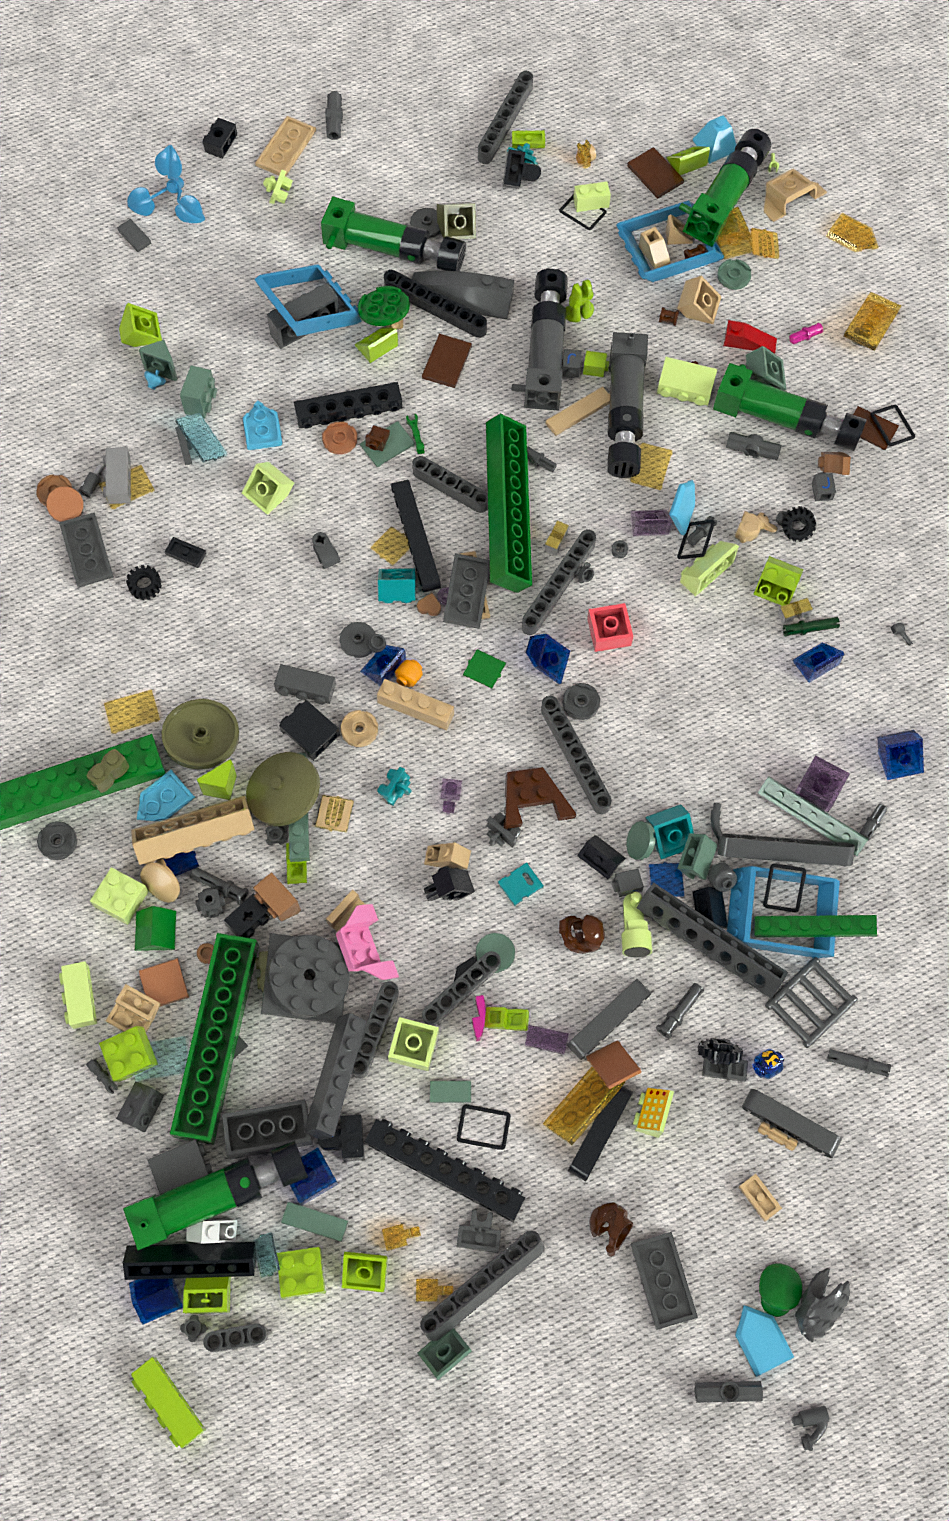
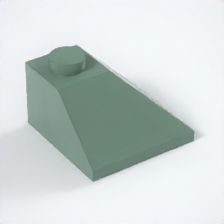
M764 346L746 354V368L752 370L754 375L782 390L787 389L783 359Z

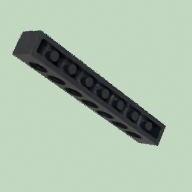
M385 1119L381 1121L375 1120L364 1141L367 1146L514 1223L525 1200V1197L522 1196V1191L514 1187L510 1190L503 1186L504 1182L498 1178L493 1177L491 1180L479 1168L474 1167L473 1170L466 1166L467 1163L457 1157L455 1160L451 1159L446 1151L437 1148V1150L429 1147V1142L421 1138L418 1141L410 1137L412 1135L410 1132L402 1128L400 1131L392 1128L393 1124ZM387 1135H394L396 1137V1141L391 1145L386 1144L384 1139ZM411 1144L415 1149L412 1154H405L402 1151L403 1147ZM424 1154H430L433 1157V1161L430 1164L422 1163L421 1157ZM442 1164H449L452 1170L448 1174H443L439 1168ZM460 1174H468L470 1181L467 1184L460 1183L458 1180ZM480 1183H485L488 1185L489 1191L481 1194L477 1191V1186ZM499 1193L506 1194L507 1202L504 1204L498 1203L495 1198L496 1195Z

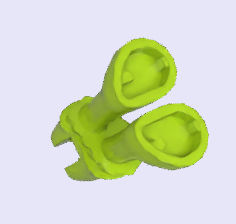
M584 280L582 286H579L578 283L573 285L569 297V306L565 307L566 320L576 323L581 321V315L584 319H589L593 315L594 305L590 300H592L594 293L590 280Z

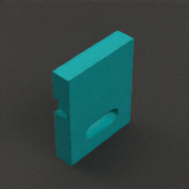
M527 862L511 872L509 877L505 876L498 881L499 886L514 906L522 902L524 897L528 898L544 887ZM527 874L533 885H529L522 875Z

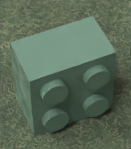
M191 365L180 392L182 406L185 414L205 418L206 414L211 411L212 398H215L217 395L215 378H213L211 370Z

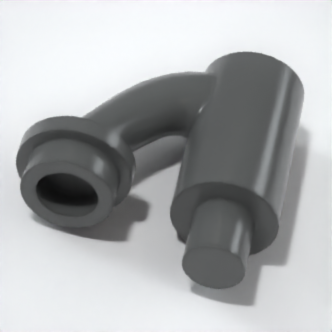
M826 1406L799 1411V1415L792 1417L794 1426L801 1424L803 1427L817 1425L816 1430L811 1436L807 1433L801 1437L804 1450L813 1451V1445L825 1433L829 1422Z

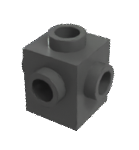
M206 888L198 893L199 899L195 900L198 912H202L204 918H214L224 913L225 899L218 889Z

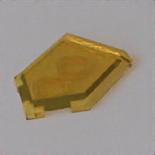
M841 213L826 235L827 238L854 252L879 248L873 229L845 213Z

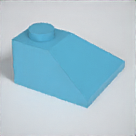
M724 115L709 121L693 138L696 146L710 147L709 164L735 151L736 141L733 129Z

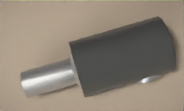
M98 465L94 473L89 472L78 489L80 494L88 498L91 497L101 481L99 475L104 469L102 465Z

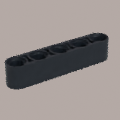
M620 1084L611 1088L568 1172L587 1181L633 1091Z

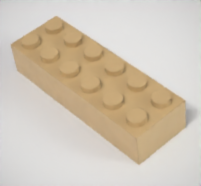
M242 796L132 829L131 834L132 845L139 865L154 863L157 859L171 858L180 852H191L194 848L200 846L208 847L213 842L220 840L228 841L233 836H244L255 829L246 798Z

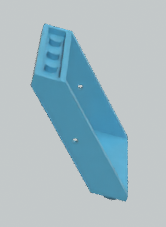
M689 200L682 202L691 208L694 206ZM681 203L616 224L619 230L618 235L624 240L626 250L631 253V260L638 267L639 275L642 279H647L651 282L720 261L724 258V255L717 242H715L713 247L704 243L708 250L706 253L654 270L650 269L632 231L666 221L669 215L678 217L687 214L679 209Z
M319 264L262 274L254 279L297 336L362 322L359 317L358 308L355 305L352 307L350 304L352 301L347 294L343 295L340 292L342 289L337 282L333 283L331 274L328 270L324 271ZM324 278L349 311L295 321L270 288Z
M755 866L733 869L737 875V882L731 889L727 932L753 949L813 958L834 957L835 937H814V948L750 939L756 877L768 878L770 869ZM775 869L772 875V879L797 883L801 882L802 873ZM806 874L804 884L819 886L816 916L837 915L840 881L835 878Z

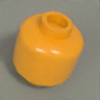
M413 659L404 660L395 671L396 682L404 687L415 686L423 675L422 666Z

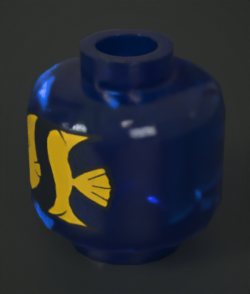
M766 1049L754 1057V1064L752 1066L760 1078L771 1079L783 1071L784 1058L779 1051L775 1052L772 1049Z

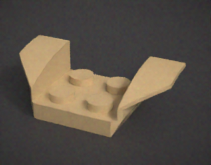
M791 169L766 182L764 213L770 220L775 222L786 216L787 203L806 193L817 199L825 195L827 191L818 183L810 181L795 169Z

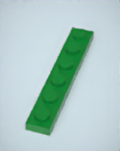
M877 915L755 916V937H877Z

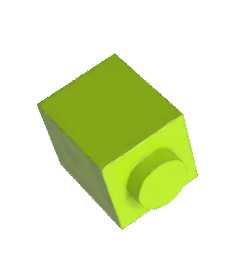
M586 350L583 375L604 377V371L608 372L609 361H606L607 353Z

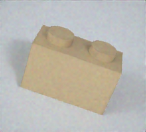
M701 275L685 281L677 309L686 318L714 324L722 296Z

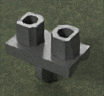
M501 812L493 818L490 816L486 820L488 822L486 826L490 829L486 835L491 838L489 841L491 846L497 843L502 847L505 842L512 848L516 845L517 838L521 833L519 827L508 830L504 829L505 816Z

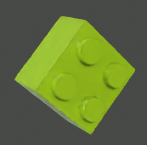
M135 1026L99 1043L114 1082H121L158 1065L144 1027Z
M320 1247L277 1253L282 1299L326 1293Z

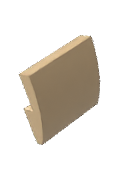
M125 984L115 1000L114 1008L105 1021L123 1032L135 1026L144 1027L147 1033L161 1004Z

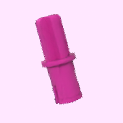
M819 322L810 327H803L802 330L791 334L789 341L792 344L803 340L808 341L811 337L821 334L823 327Z

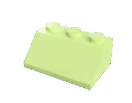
M665 357L657 393L663 397H674L680 401H690L700 406H708L717 369Z
M719 541L716 545L712 544L703 557H697L690 568L687 566L681 572L680 583L696 597L734 563L739 546L724 541Z

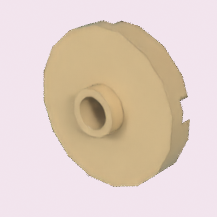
M355 710L349 712L341 723L340 731L343 740L354 747L370 745L378 735L376 718L367 711ZM358 727L363 728L361 732L356 731Z

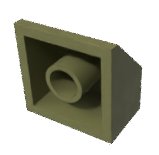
M476 203L437 204V223L443 238L447 236L458 240L476 239Z

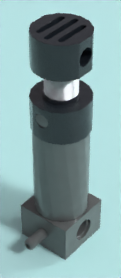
M543 269L537 273L535 278L534 296L539 303L533 306L526 385L512 384L511 387L512 391L525 392L524 408L559 411L563 372L561 370L563 342L566 327V308L561 303L567 298L568 277L559 269Z
M613 332L609 366V372H611L610 407L607 433L608 437L615 441V443L609 446L607 472L617 478H631L640 473L641 448L635 442L643 436L644 373L648 355V334Z

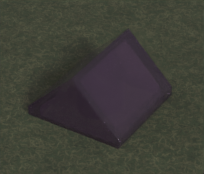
M667 510L631 511L633 536L669 535L672 519Z

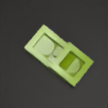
M286 843L287 884L307 883V861L290 862L289 843Z
M486 1007L485 1028L528 1031L529 1011L527 1009Z

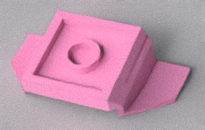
M373 904L356 906L346 924L336 933L348 971H365L381 980L398 978L399 975L393 960L380 961L370 933L369 926L378 921Z

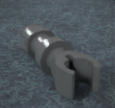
M91 1059L86 1064L90 1071L97 1076L96 1079L105 1085V1089L109 1093H114L110 1088L111 1086L118 1090L115 1082L111 1081L108 1077V1072L103 1071L96 1059Z

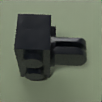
M509 149L502 186L519 189L521 180L537 181L541 175L540 167L536 164L525 163V152Z
M449 866L438 869V872L432 875L434 883L424 888V892L427 894V901L439 898L450 901L453 899L460 900L475 892L468 871L459 868H449Z
M361 1114L340 1116L341 1128L336 1129L334 1137L323 1140L318 1139L319 1146L325 1151L342 1150L344 1162L365 1160Z

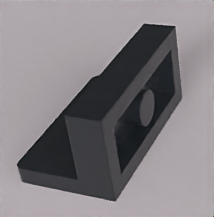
M597 835L590 838L577 855L607 880L626 859Z
M705 887L693 891L695 910L721 928L728 927L723 892L713 887Z

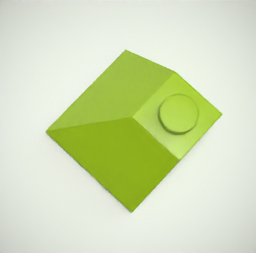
M127 303L119 326L121 342L132 347H138L161 341L162 337L157 313Z

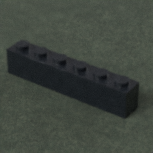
M255 1242L150 1245L140 1250H137L136 1245H127L123 1259L125 1280L254 1276L257 1260Z

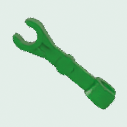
M414 414L415 419L410 420L407 415L406 422L412 429L417 453L424 454V443L421 441L420 431L417 427L418 416Z

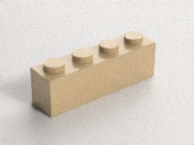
M387 679L383 680L377 693V703L446 731L454 716V706Z

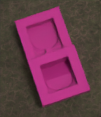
M483 995L475 997L479 1017L472 1018V1025L476 1042L481 1040L485 1024V1001Z

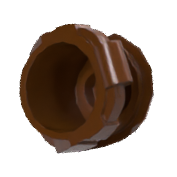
M586 915L584 919L577 918L576 916H567L559 921V933L564 940V945L571 952L586 954L595 952L600 948L605 932L603 922L593 915ZM571 926L574 928L575 937L572 936Z
M615 1202L605 1203L595 1208L589 1220L590 1231L593 1237L600 1236L605 1231H608L609 1244L606 1246V1251L610 1257L614 1256L615 1251L620 1249L633 1227V1222L627 1218V1210ZM606 1222L609 1224L608 1227H602Z

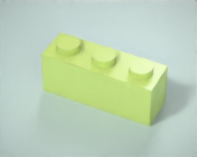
M84 961L61 966L62 973H59L61 985H64L65 991L62 993L63 1004L67 1006V1012L64 1013L66 1024H69L73 1029L97 1024L89 965Z

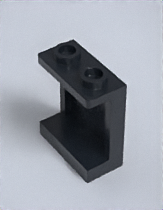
M307 700L299 703L294 708V712L289 716H285L279 725L280 731L283 734L286 733L302 747L313 761L340 735L339 728Z

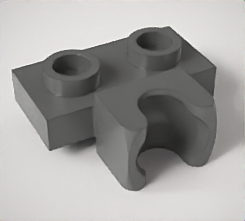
M472 1210L470 1226L459 1225L456 1247L499 1253L501 1231L491 1229L493 1213L489 1212L487 1219L481 1222L477 1219V1211Z

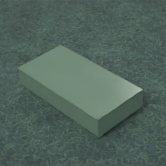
M430 1081V1103H471V1081Z

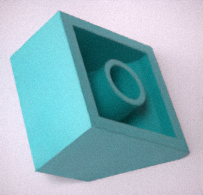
M415 568L379 569L378 601L383 603H393L394 601L411 603L416 600Z
M681 804L645 817L646 822L650 823L655 830L653 837H655V847L661 860L683 852L689 833L694 834L690 813Z

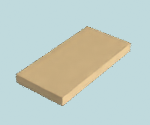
M286 116L255 162V165L278 176L281 170L286 171V177L316 132V127Z

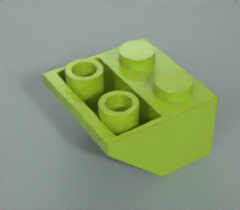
M769 556L753 595L781 606L789 605L804 569Z
M231 1277L186 1278L183 1294V1313H230Z

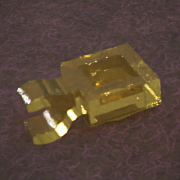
M585 140V144L581 145L580 142L577 144L578 151L576 154L578 164H582L584 169L591 165V155L589 153L591 145L588 140Z
M403 1224L382 1229L387 1251L408 1246L407 1239L421 1236L418 1226L404 1230Z
M416 1279V1302H438V1295L449 1296L454 1291L453 1286H438V1279Z

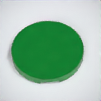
M393 286L377 287L375 291L364 294L358 302L360 318L365 323L373 326H388L397 323L407 315L410 309L409 297L400 288Z

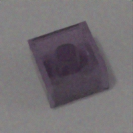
M815 755L795 793L820 809L829 812L850 773Z

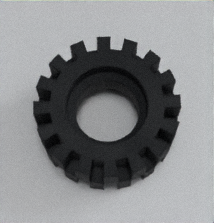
M798 506V509L792 507L793 510H787V514L783 515L782 528L789 539L795 542L796 540L803 542L802 539L808 540L809 535L812 537V532L816 530V521L812 512L808 511L806 507L804 509L802 506ZM797 518H803L806 521L805 527L801 530L792 528V522Z
M141 565L140 569L136 566V571L131 569L130 574L127 575L128 580H126L131 595L136 599L140 597L143 601L144 598L150 600V596L156 597L155 593L159 594V588L162 587V582L156 569H151L149 565L146 568L144 565ZM141 578H149L151 580V584L145 588L137 586Z

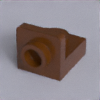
M373 425L370 433L366 434V446L372 450L383 451L389 438L390 430Z

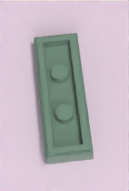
M288 1202L281 1223L342 1242L348 1221Z

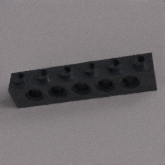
M398 382L294 401L298 426L305 429L319 424L328 425L330 422L335 421L344 422L351 418L360 419L371 414L379 415L387 411L396 412L403 408Z

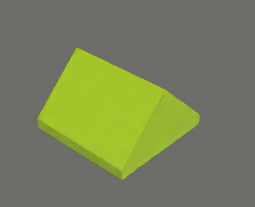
M693 146L667 156L666 159L681 176L707 166L710 147Z
M381 327L354 345L372 363L398 346V332L394 328Z
M231 759L197 779L203 795L226 800L231 799L237 777Z
M344 1251L342 1288L384 1292L388 1257Z

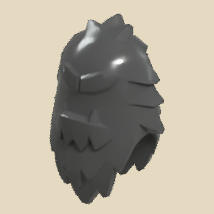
M828 1268L819 1271L811 1279L808 1288L801 1296V1305L795 1313L801 1334L811 1342L814 1341V1338L825 1336V1333L833 1327L834 1322L841 1316L844 1308L847 1306L850 1296V1283L846 1281L843 1284L840 1283L825 1297L826 1286L830 1279L828 1277L830 1269Z

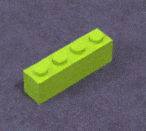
M151 1357L131 1374L133 1386L138 1392L142 1390L146 1396L144 1399L146 1405L150 1410L155 1409L158 1413L157 1420L164 1429L166 1427L171 1432L169 1438L176 1447L180 1445L181 1448H185L206 1431L156 1357Z

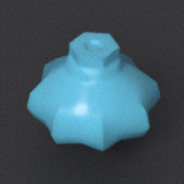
M157 369L155 373L146 371L144 374L148 387L154 390L157 386L164 385L166 382L164 377L158 375L159 370Z

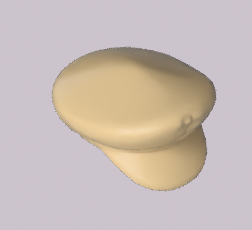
M157 859L155 863H149L143 867L140 878L148 891L163 902H174L180 894V885L174 873L166 866L164 859Z

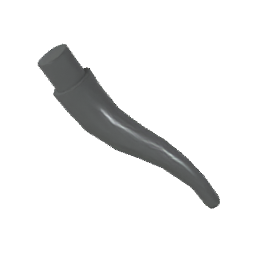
M714 803L710 822L719 843L720 834H722L720 828L721 804Z

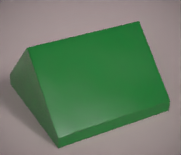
M156 906L137 911L135 951L175 950L176 911Z

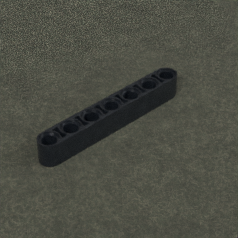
M387 270L384 273V286L400 288L409 297L411 304L477 338L486 335L487 319L481 314L395 270Z
M409 479L391 483L401 523L404 525V533L406 539H408L411 555H413L412 559L416 571L418 570V579L423 587L422 592L441 589L439 575Z

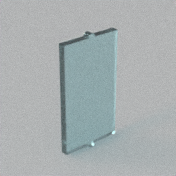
M200 413L190 416L186 415V417L175 420L203 463L211 460L216 461L218 458L227 455V452Z

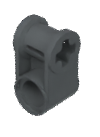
M324 532L314 534L312 537L313 548L320 564H323L322 568L326 569L340 563V557L327 534Z

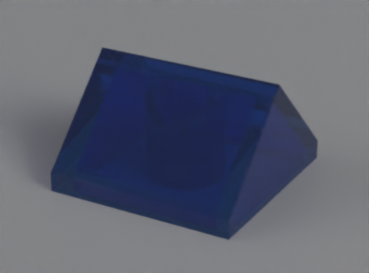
M822 642L792 661L810 683L839 666L844 657V652Z
M386 645L383 651L375 653L360 672L381 686L383 680H390L395 675L396 669L406 660V651L401 647Z
M142 1279L129 1283L131 1301L142 1325L183 1308L174 1279Z

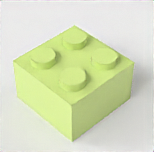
M111 867L90 902L95 908L128 925L149 891L144 884Z
M399 1017L388 1055L389 1061L429 1071L439 1034V1027Z

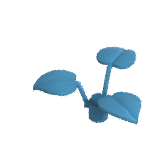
M168 145L155 158L157 171L163 176L168 175V179H170L167 182V187L150 196L149 191L145 187L135 188L128 196V207L139 215L148 216L155 209L152 199L168 190L171 193H178L177 202L179 204L175 207L177 217L186 223H201L205 220L199 201L192 195H185L180 200L181 193L183 192L181 189L184 187V181L179 177L182 173V164L176 150L172 145Z

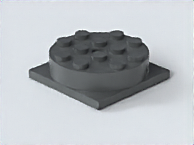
M271 933L261 1014L336 1024L337 1017L343 1015L344 997L350 979V973L339 943L331 942L316 935H300L295 937ZM304 973H309L313 979L310 981L305 979Z

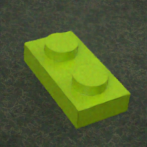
M545 130L512 131V148H517L518 145L523 147L525 143L530 144V148H545Z

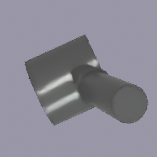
M896 623L891 626L894 635L900 633L909 646L913 644L906 635L903 623Z

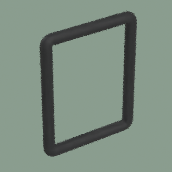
M573 194L559 209V212L565 215L566 217L570 218L577 224L581 225L585 229L592 230L594 226L607 213V211L603 208H600V210H602L603 213L590 227H588L579 220L575 219L574 217L563 211V209L573 200Z
M894 404L870 413L888 446H894L915 438L913 430L897 405ZM895 408L911 436L891 443L876 419L875 414Z
M715 520L689 523L687 532L683 536L677 555L678 559L703 557L706 554ZM711 523L702 553L681 556L690 526Z
M776 863L771 864L763 906L768 909L798 912L806 878V869ZM774 867L802 871L795 909L767 904Z
M467 1104L463 1105L457 1141L504 1150L511 1118L510 1113ZM466 1109L507 1116L502 1146L461 1138Z

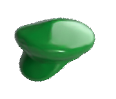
M782 1263L767 1266L761 1273L759 1280V1293L764 1311L772 1316L781 1317L799 1304L803 1291V1284L799 1274L792 1267Z

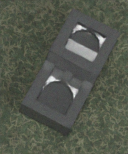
M704 1058L702 1076L745 1082L747 1080L748 1061L740 1060V1062L726 1065L713 1064L707 1058Z

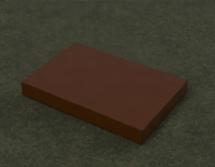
M654 147L627 163L628 168L657 199L684 183V179Z
M439 334L423 371L422 379L455 388L472 348V343Z

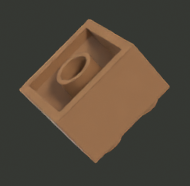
M272 872L253 887L256 893L254 895L255 899L261 905L263 903L266 904L268 907L267 912L273 919L277 917L280 921H284L301 911L296 898Z

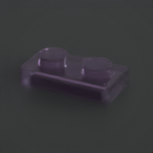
M529 1025L525 1046L565 1055L569 1033Z

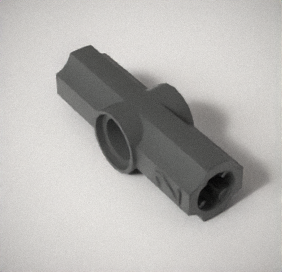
M331 91V93L327 94V108L325 109L326 135L331 140L341 138V124H343L342 96L337 91Z
M733 432L729 433L726 448L744 452L748 457L749 455L753 456L752 458L761 456L777 461L782 447L780 444L764 441L757 434L745 436Z
M761 1381L695 1382L696 1403L763 1401ZM727 1385L731 1386L734 1391L731 1398H726L723 1393L724 1387Z

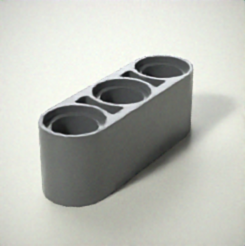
M251 1324L211 1331L205 1335L203 1344L206 1350L210 1352H222L261 1345L268 1338V1330L261 1324ZM256 1328H261L263 1330V1337L255 1341L252 1333ZM234 1332H239L242 1336L241 1341L234 1345L231 1342V1336ZM216 1335L220 1339L219 1346L211 1348L209 1340L212 1336Z

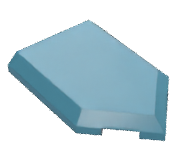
M257 400L253 405L254 407L243 417L247 449L255 450L281 446L283 443L278 412L267 408Z
M693 480L679 484L669 513L681 535L686 534L695 507V484Z
M170 770L140 793L137 820L162 821L168 819L192 801L195 796L175 773Z
M744 1305L735 1336L757 1377L794 1358L774 1316Z

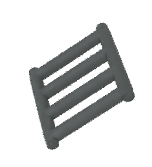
M817 957L810 960L765 1004L766 1008L772 1009L804 1041L803 1045L806 1048H809L858 1000L855 995L851 996L819 964L820 960ZM813 969L845 1000L838 1009L805 977ZM799 982L831 1013L824 1022L792 991ZM785 995L817 1027L810 1036L778 1004Z

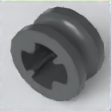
M622 540L615 541L612 545L613 556L624 558L628 553V544ZM617 547H623V552H620V550L617 552Z

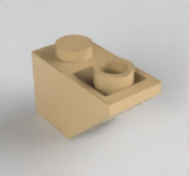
M653 227L640 234L639 248L653 268L657 269L669 265L671 262L666 244L657 228Z
M455 842L430 845L427 847L424 864L440 868L449 866V868L467 869L471 850Z

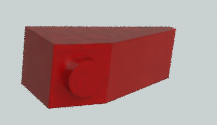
M728 320L723 346L752 351L764 346L775 354L777 338L747 323Z

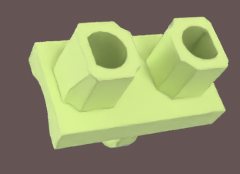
M281 170L277 181L274 176L267 177L263 181L267 192L273 190L269 203L274 204L275 200L281 203L286 201L288 193L280 190V188L289 191L293 180L285 177L286 171Z

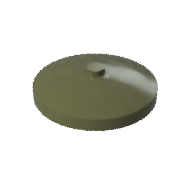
M209 699L190 700L178 705L168 714L162 726V742L168 756L177 764L189 769H209L225 762L234 753L239 742V726L235 715L225 705Z
M295 752L278 753L267 758L255 769L247 785L246 800L250 811L257 819L270 826H285L298 821L309 812L318 797L320 789L318 771L305 756Z

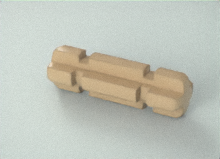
M762 1122L758 1128L759 1133L764 1136L768 1135V1138L780 1145L784 1144L785 1148L791 1151L797 1146L798 1141L796 1139L789 1138L787 1134L775 1127L771 1128L766 1122Z

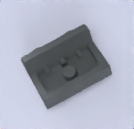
M135 1081L116 1119L141 1132H146L164 1095L152 1087Z

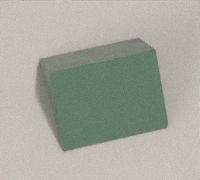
M165 340L139 349L146 371L155 373L157 369L159 370L158 375L177 381L174 363Z
M453 1328L438 1341H430L417 1353L436 1379L440 1380L468 1356L472 1350Z

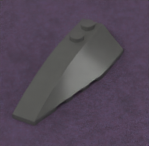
M462 271L414 272L413 280L481 315L506 320L508 318L514 293V279Z

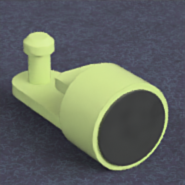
M639 892L628 894L623 900L624 932L621 934L622 953L628 957H644L652 953V936L648 930V922L644 920V914L637 909L642 899V895Z

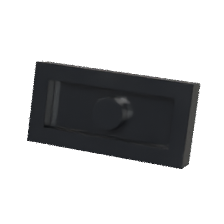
M175 537L171 539L165 550L167 556L199 568L207 554L206 550Z

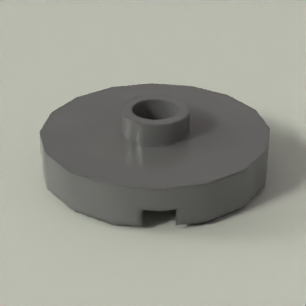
M421 208L411 216L410 225L428 230L429 238L436 237L441 233L437 223V210Z
M350 623L340 633L341 649L345 654L354 658L366 657L373 652L367 645L368 639L376 633L366 623Z
M577 683L567 688L563 695L562 704L569 716L574 719L585 720L597 713L600 707V696L593 686L586 683ZM583 700L585 703L580 705L578 701Z
M60 821L47 824L39 832L37 838L39 850L45 857L51 860H61L70 856L76 849L78 841L73 828L69 824ZM57 839H61L59 844H55Z

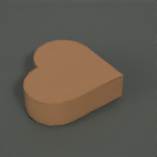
M433 593L418 601L417 610L421 614L428 613L431 616H436L441 612V605Z

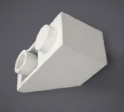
M207 1219L187 1228L186 1241L201 1244L236 1242L237 1220Z

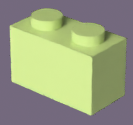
M607 181L574 186L573 200L576 212L609 208L611 194Z

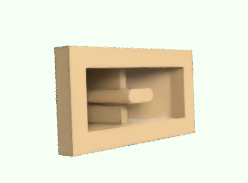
M669 215L667 220V245L692 244L693 237L683 232L685 224L673 215Z

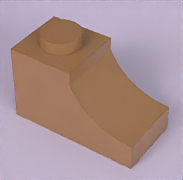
M821 452V457L818 458V467L823 472L850 475L851 457L844 452Z

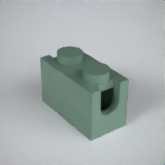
M689 833L677 869L690 879L698 876L701 880H706L717 844L705 834Z

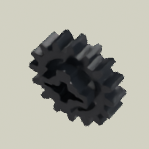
M725 1038L701 1040L698 1045V1055H701L702 1058H707L713 1064L730 1065L731 1063L740 1062L743 1050L741 1047H738L739 1045H734Z

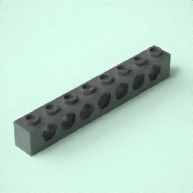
M654 882L637 906V909L644 915L649 916L661 926L673 932L677 937L682 938L692 947L698 949L711 960L716 961L729 972L734 973L744 982L750 984L769 998L774 996L789 973Z

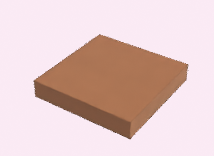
M178 958L139 971L145 995L161 1004L160 1007L189 998Z

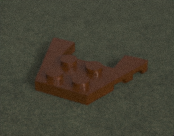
M543 767L507 772L505 776L506 803L504 808V829L522 826L523 822L518 808L552 803L558 821L576 817V812Z

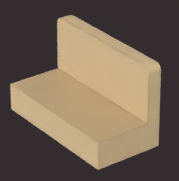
M352 889L326 918L327 924L338 932L346 924L356 906L366 905L359 899V894Z

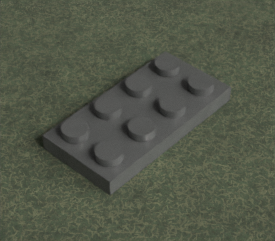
M95 512L59 522L77 587L114 578Z
M455 553L443 622L480 629L490 571V560Z
M672 1232L631 1243L632 1252L656 1330L698 1318Z

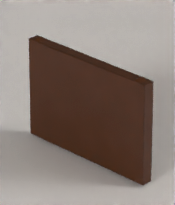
M857 406L853 415L867 420L860 438L880 447L882 450H886L888 444L870 415L871 412ZM875 414L886 436L891 441L899 425Z

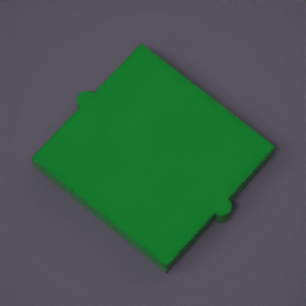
M477 649L472 659L468 661V666L463 675L492 689L497 679L501 677V672L506 662Z

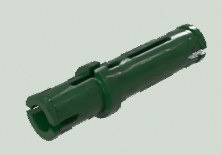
M838 617L809 622L799 621L796 624L783 625V630H786L783 631V634L787 637L797 634L806 635V633L837 629L840 627V624H837V622L840 621Z

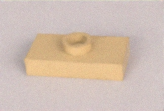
M754 1174L739 1186V1189L764 1222L782 1209L757 1174Z

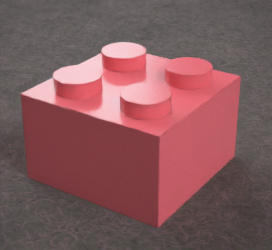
M625 603L589 609L587 620L595 652L632 645L633 633Z

